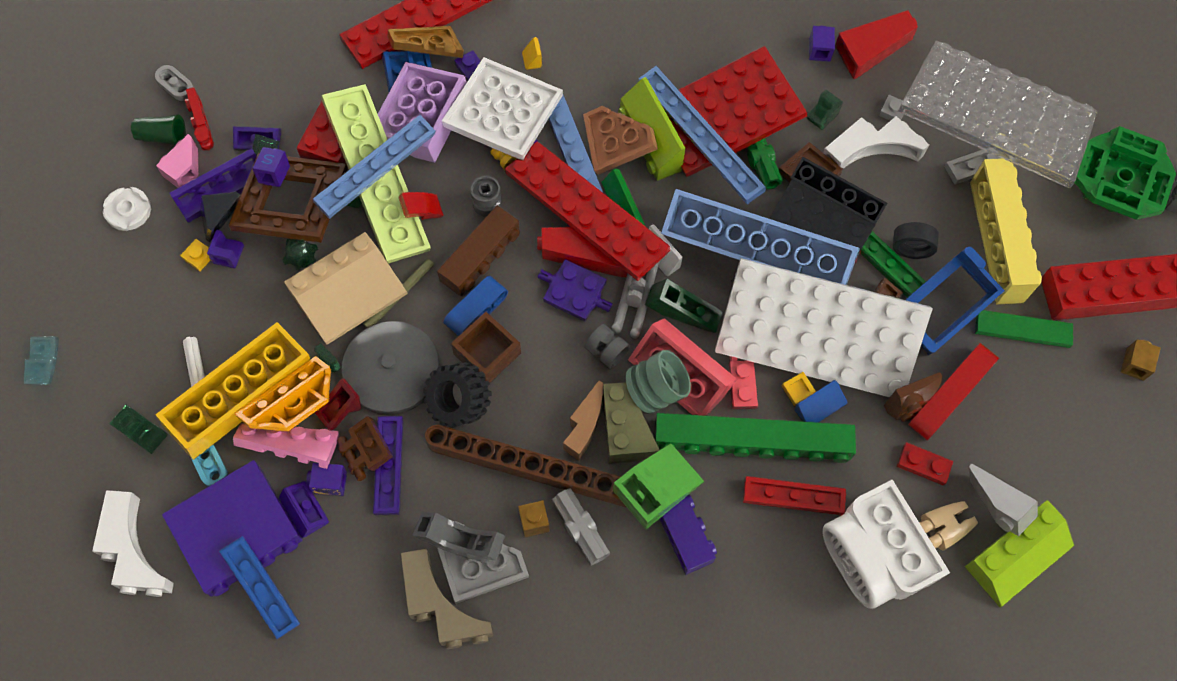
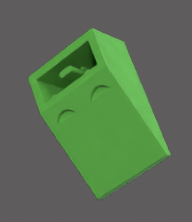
M669 444L634 466L615 481L613 492L641 525L648 529L704 483V480L672 444Z

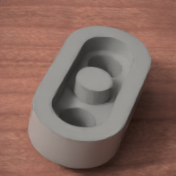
M165 65L158 68L155 72V79L159 86L178 101H185L188 98L186 89L192 88L193 85L173 66Z

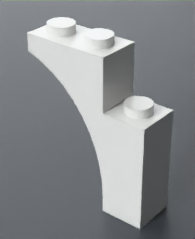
M897 116L879 131L861 117L829 144L823 153L844 169L858 159L877 154H895L918 162L924 156L929 144Z
M106 490L92 551L100 555L101 560L116 562L111 585L119 588L120 593L136 595V591H146V595L161 597L162 593H172L174 583L159 575L149 565L139 546L136 521L140 498L132 492Z

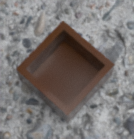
M487 312L482 314L451 343L453 354L462 363L467 362L471 363V366L479 367L478 372L483 371L486 375L484 379L485 381L489 380V383L521 354L520 342Z

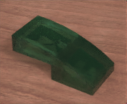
M127 404L109 423L150 454L168 436L166 432Z

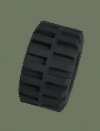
M467 362L440 366L437 370L430 373L431 378H427L425 381L427 387L423 388V393L426 394V398L423 401L424 404L427 403L428 408L426 410L428 414H433L432 419L434 421L440 420V425L457 427L478 421L482 415L486 414L487 409L485 407L490 406L491 401L488 400V397L492 396L491 390L488 391L490 383L489 380L485 381L484 377L486 375L484 372H478L479 367L471 366V363ZM454 384H456L461 391V405H458L454 399Z

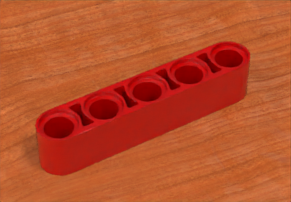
M979 343L911 420L908 426L928 441L998 361L999 357Z

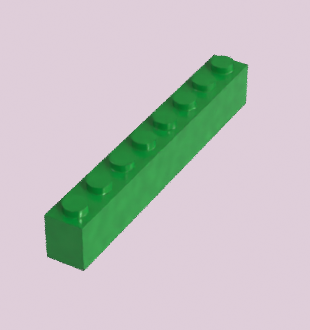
M657 413L655 420V442L660 450L672 444L677 450H685V453L698 454L700 451L709 452V454L715 456L724 455V453H734L737 457H747L749 454H753L765 459L773 458L774 456H784L786 460H797L799 457L809 458L810 461L814 462L833 459L836 463H846L856 454L855 425L669 413Z

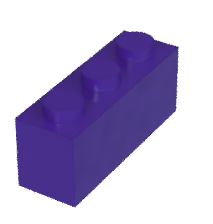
M690 494L660 518V522L685 575L712 564L716 559L715 554H717L712 540H707L704 534L706 528L701 517H696L693 511L695 505Z

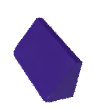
M233 126V149L249 150L252 148L253 150H262L263 147L279 149L281 128Z
M306 481L283 488L279 499L302 538L307 537L329 523L328 518L309 486H307Z

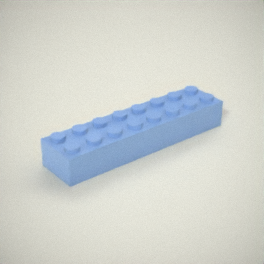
M678 189L675 190L661 232L663 235L738 260L743 258L847 285L860 249Z

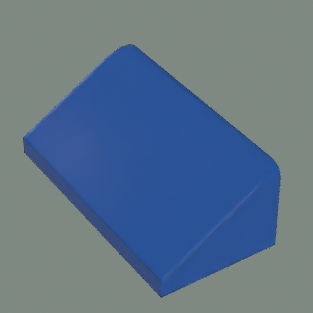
M834 380L798 403L794 410L803 422L819 423L847 405L848 402L838 382Z

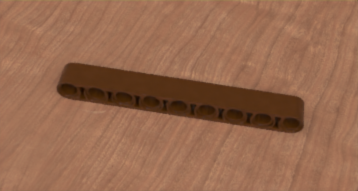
M432 425L425 432L428 447L435 453L559 489L568 490L571 488L574 493L626 507L613 492L614 482L621 476L442 425ZM436 435L444 437L439 443L431 442L432 438ZM458 442L467 443L466 448L462 450H457L455 445ZM488 448L491 450V453L486 457H482L478 454L481 449ZM506 455L515 457V460L509 464L502 461ZM529 462H536L539 467L532 471L528 470L526 465ZM553 469H560L563 472L557 478L552 477L549 473ZM582 475L587 481L584 484H577L574 482V478ZM606 482L611 486V489L609 491H601L598 485Z

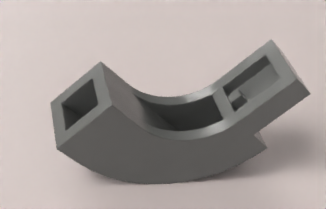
M422 512L412 535L447 552L489 563V560L496 561L498 554L501 552L505 535L497 531L477 530L463 526L436 512Z

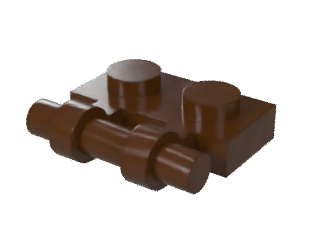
M369 416L348 430L352 437L351 439L347 440L345 436L337 439L339 452L342 457L346 458L349 464L348 469L352 475H355L357 481H362L366 478L364 472L366 465L368 469L375 471L393 458L376 424ZM356 448H358L361 454L358 458L354 453Z

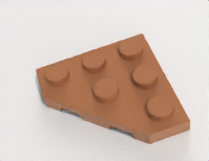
M604 106L583 114L594 172L598 175L658 149L654 130L644 123L641 124Z

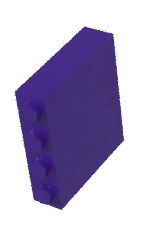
M255 460L162 514L202 590L211 597L222 595L228 591V586L238 581L219 551L241 536H244L263 567L271 565L276 560L275 557L280 554L292 552L298 547V543L303 541L264 472Z

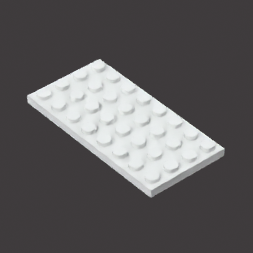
M740 258L715 352L798 374L804 372L806 376L829 382L836 380L840 385L890 397L896 389L909 384L933 308Z

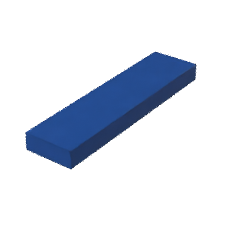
M241 536L219 551L276 639L300 624L298 618L244 536Z

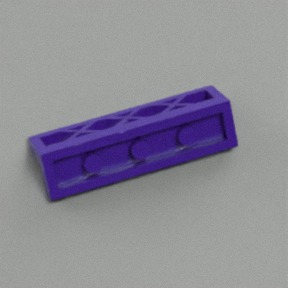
M252 148L170 192L171 197L188 223L201 216L202 195L230 192L242 194L257 157ZM252 158L251 161H249V162L243 164L245 161H247V160H249V159ZM186 193H189V194L186 195L185 197H183V198H181V199H178V198L181 197L182 195H184V194H186Z

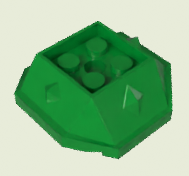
M1119 126L1086 142L1072 181L1078 186L1084 199L1106 208L1109 212H1117L1138 220L1160 215L1165 210L1176 172L1166 154L1167 149L1163 142Z

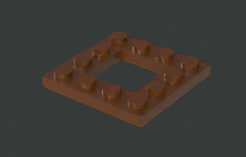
M287 156L290 167L284 180L315 184L304 215L263 210L272 186L258 183L255 173L251 169L229 223L231 231L322 243L330 219L313 202V198L347 172L346 164Z

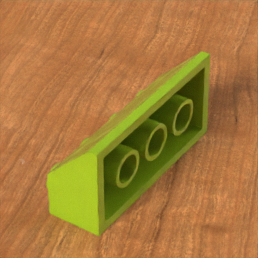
M644 77L621 98L618 113L630 117L641 124L644 123L654 130L658 149L643 156L647 161L646 165L649 173L654 174L656 180L659 181L682 171L681 165H683L685 147L647 77Z
M1047 500L1038 506V517L1019 537L1012 532H1006L964 567L996 604L1002 607L1074 546L1067 521Z

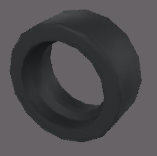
M922 222L901 224L894 230L893 250L896 254L910 259L931 257L938 250L939 232L930 224Z

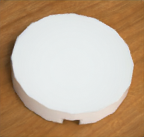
M123 187L108 195L103 204V216L110 226L117 230L129 231L145 223L150 216L151 204L143 191L135 187H130L131 189H124Z

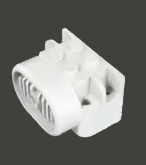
M893 480L859 496L847 508L845 514L826 523L823 527V538L830 556L854 596L867 608L874 609L893 598L900 600L907 598L950 573Z

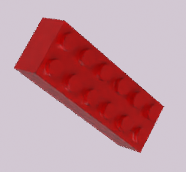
M1177 254L1051 266L1042 276L1041 283L1052 320L1177 308Z

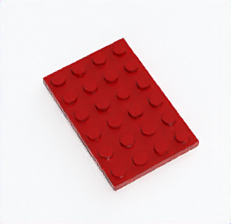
M765 46L679 89L680 93L735 153L807 117L806 109ZM669 117L685 147L681 168L686 178L711 166L712 164Z

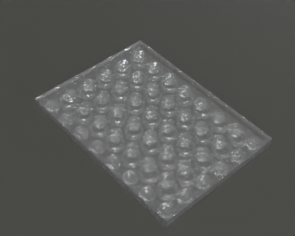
M935 41L898 110L902 114L1070 189L1075 183L1098 112L1088 104H1081L1067 95H1061L1052 91L1049 87L1035 84L1028 78L1019 77L1007 69L998 68L987 60H980L971 56L966 51H959L949 44Z

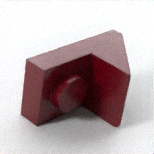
M343 378L329 394V402L318 409L315 414L329 431L335 430L348 413L361 410L359 395Z

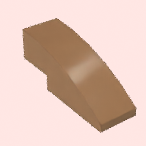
M601 381L597 382L570 417V426L574 429L563 442V450L578 461H580L588 449L599 422L603 395V383Z

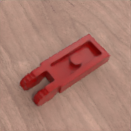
M195 88L186 89L188 98L185 99L188 111L193 112V117H190V120L195 130V138L203 150H212L214 142L201 99Z

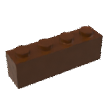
M497 205L437 270L439 281L459 296L469 292L474 287L475 280L489 270L492 261L502 256L509 242H514L520 234L519 220Z

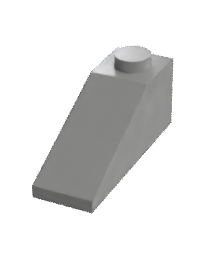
M971 464L969 466L970 482L995 522L1003 530L1012 532L1019 537L1038 517V501L976 465Z

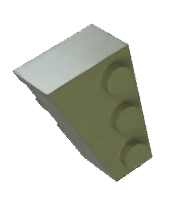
M626 382L603 384V406L609 463L644 461L660 451L641 409L630 396Z

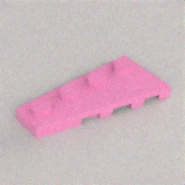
M240 423L233 436L234 446L262 453L270 450L275 453V456L285 458L287 455L298 458V462L306 464L310 461L318 462L319 467L327 469L337 445L339 431L307 429L303 427H295L289 431L249 428L246 424Z

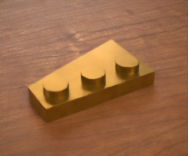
M451 26L388 29L387 37L395 50L463 58L464 50Z

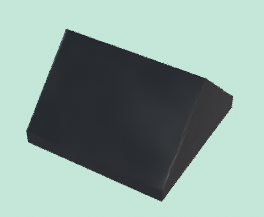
M239 193L202 195L200 210L205 238L209 243L212 241L216 230H220L234 213L240 198Z

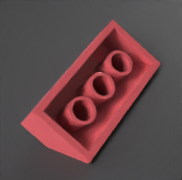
M665 318L651 325L628 359L633 365H638L639 362L648 360L649 357L662 350H669L679 357L689 374L691 391L687 397L677 402L692 415L707 416L737 381V378Z

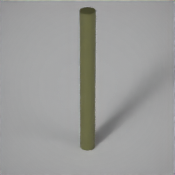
M427 259L402 284L407 292L434 266L430 259ZM399 300L367 319L363 326L368 328L377 324Z

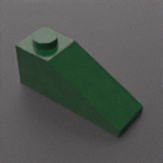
M669 279L653 284L645 303L647 307L665 317L712 333L717 331L723 313Z

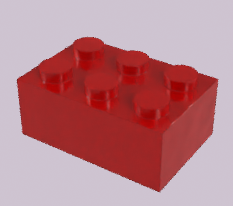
M321 101L297 146L300 158L344 163L347 166Z

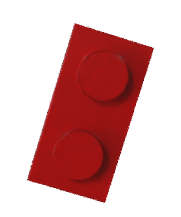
M906 442L896 467L944 486L947 483L954 461Z

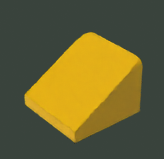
M533 37L522 52L526 70L541 68L542 54L537 37Z

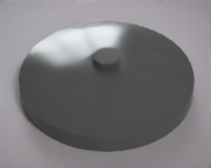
M388 321L366 328L351 341L343 357L342 377L359 395L360 405L363 408L378 414L394 415L410 411L424 402L423 399L426 398V394L423 393V388L427 387L425 381L427 378H431L430 373L440 367V363L433 342L422 330L408 323Z

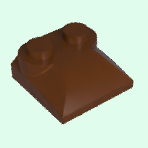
M939 372L896 389L884 404L887 413L894 417L895 420L901 419L902 422L914 418V413L921 410L938 390L942 374Z

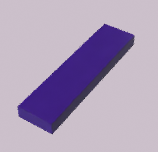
M382 416L378 417L377 428L393 458L375 470L373 514L400 515L403 417Z

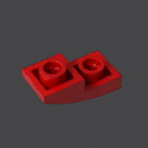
M405 192L401 193L398 197L405 218L421 216L423 220L444 216L436 194Z

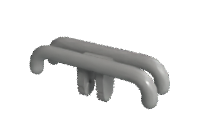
M659 262L647 272L645 280L641 278L637 281L627 274L615 321L612 325V331L615 334L621 332L628 306L637 308L630 336L633 339H637L640 336L647 311L645 303L651 286L654 284Z

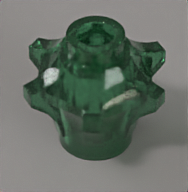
M288 238L286 240V255L283 258V263L285 265H294L296 270L306 268L311 263L314 264L316 262L314 254L319 249L316 244H311L305 240Z

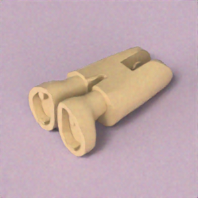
M965 501L934 509L921 516L922 522L919 523L925 533H928L930 536L929 539L935 549L946 550L967 535L978 524L975 516L962 521L961 524L954 517L969 508Z

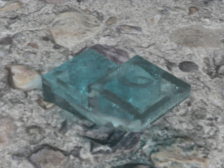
M30 337V358L25 360L24 384H51L57 361L58 337Z

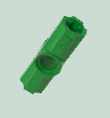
M765 138L748 146L747 156L751 168L756 169L760 181L767 190L776 188L782 183V177L775 163L776 156L773 146L767 144Z

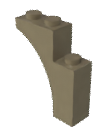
M427 549L401 553L408 614L411 619H416V622H425L432 620V616L436 615L439 643L441 646H446L447 649L462 647V642L473 641V644L486 643L489 641V637H494L491 622L481 621L462 613L443 596L435 582L430 554Z

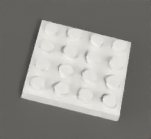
M484 57L442 119L443 127L523 160L563 96V90Z

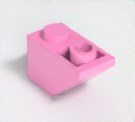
M189 134L180 140L156 165L161 175L177 188L199 176L198 148Z

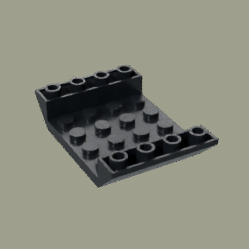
M802 157L791 176L790 184L769 219L860 248L859 254L888 203ZM735 273L734 277H733L732 280H731V282H733V283H734V279H735L736 273Z

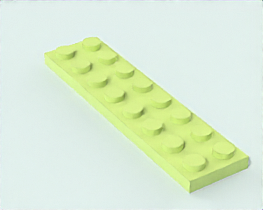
M366 84L322 95L321 100L350 170L388 139ZM398 165L359 195L381 253L388 264L428 252L431 249L419 217L405 218L398 197L401 193L408 192Z

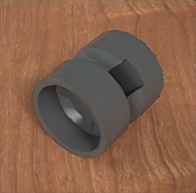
M488 175L480 176L472 182L470 187L473 209L478 215L487 217L497 205L502 207L500 184L494 177Z
M602 324L588 338L585 349L594 356H600V361L609 369H613L629 351L630 344L621 337L615 338V332L605 324Z

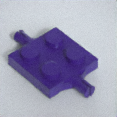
M566 259L559 271L554 275L543 269L538 274V279L549 283V289L543 301L582 321H586L588 315L596 306L609 312L613 303L601 298V292L607 279Z

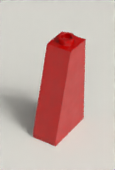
M907 10L840 32L835 47L852 78L860 77L910 42L918 28L917 21Z
M572 227L541 228L542 236L537 237V250H542V259L562 264L566 259L588 270L618 277H627L626 271Z

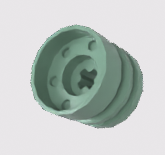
M669 350L658 352L649 357L648 360L641 361L638 365L630 367L626 372V384L631 398L643 412L649 414L655 413L667 407L668 404L687 397L691 391L689 374L679 357Z

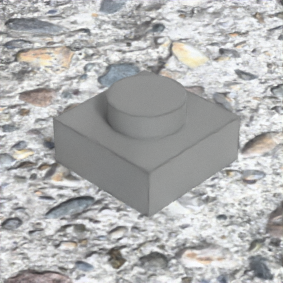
M888 95L879 116L890 121L897 116L902 120L909 103Z

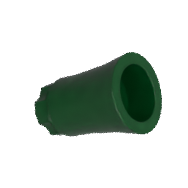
M179 114L164 117L135 118L131 123V132L135 140L176 145L185 138L186 127L183 117Z

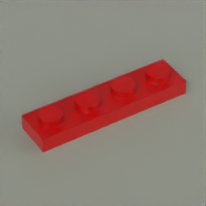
M746 476L743 503L843 515L845 514L846 489Z

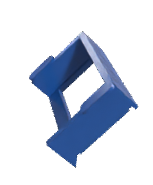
M966 247L906 299V301L919 303L960 266L987 293L934 340L926 333L924 334L921 346L928 356L936 352L1005 291L984 269L986 262L972 247Z

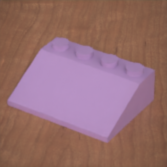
M405 62L378 113L387 139L421 115L436 132L432 138L410 155L435 163L451 130L443 127L442 119L466 85L465 76Z

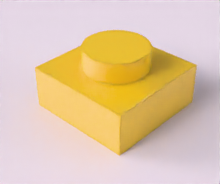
M197 239L180 255L184 261L198 271H201L211 261L207 254L209 247Z
M804 372L781 385L794 406L816 392Z

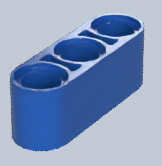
M487 276L447 314L443 323L457 336H460L482 314L487 312L490 315L505 300L508 290L493 277Z

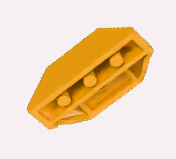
M315 356L235 413L236 417L249 428L276 431L291 430L329 402L330 366Z

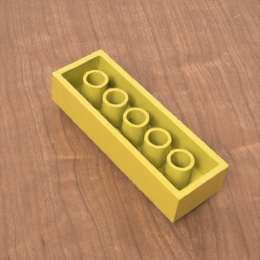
M1012 158L984 159L970 181L989 274L1005 290L995 299L996 305L1024 303L1041 284L1042 277L1041 272L1037 270V255L1031 244L1032 233L1026 222L1027 211L1022 205V190L1018 187L1017 169L1013 166Z

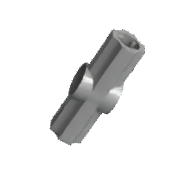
M571 488L557 494L552 499V502L563 518L565 528L572 540L578 543L591 566L604 560L610 555V552L599 536L597 526L588 511H584Z

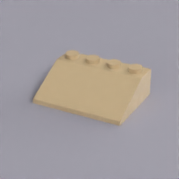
M366 232L284 281L290 294L326 345L408 294Z

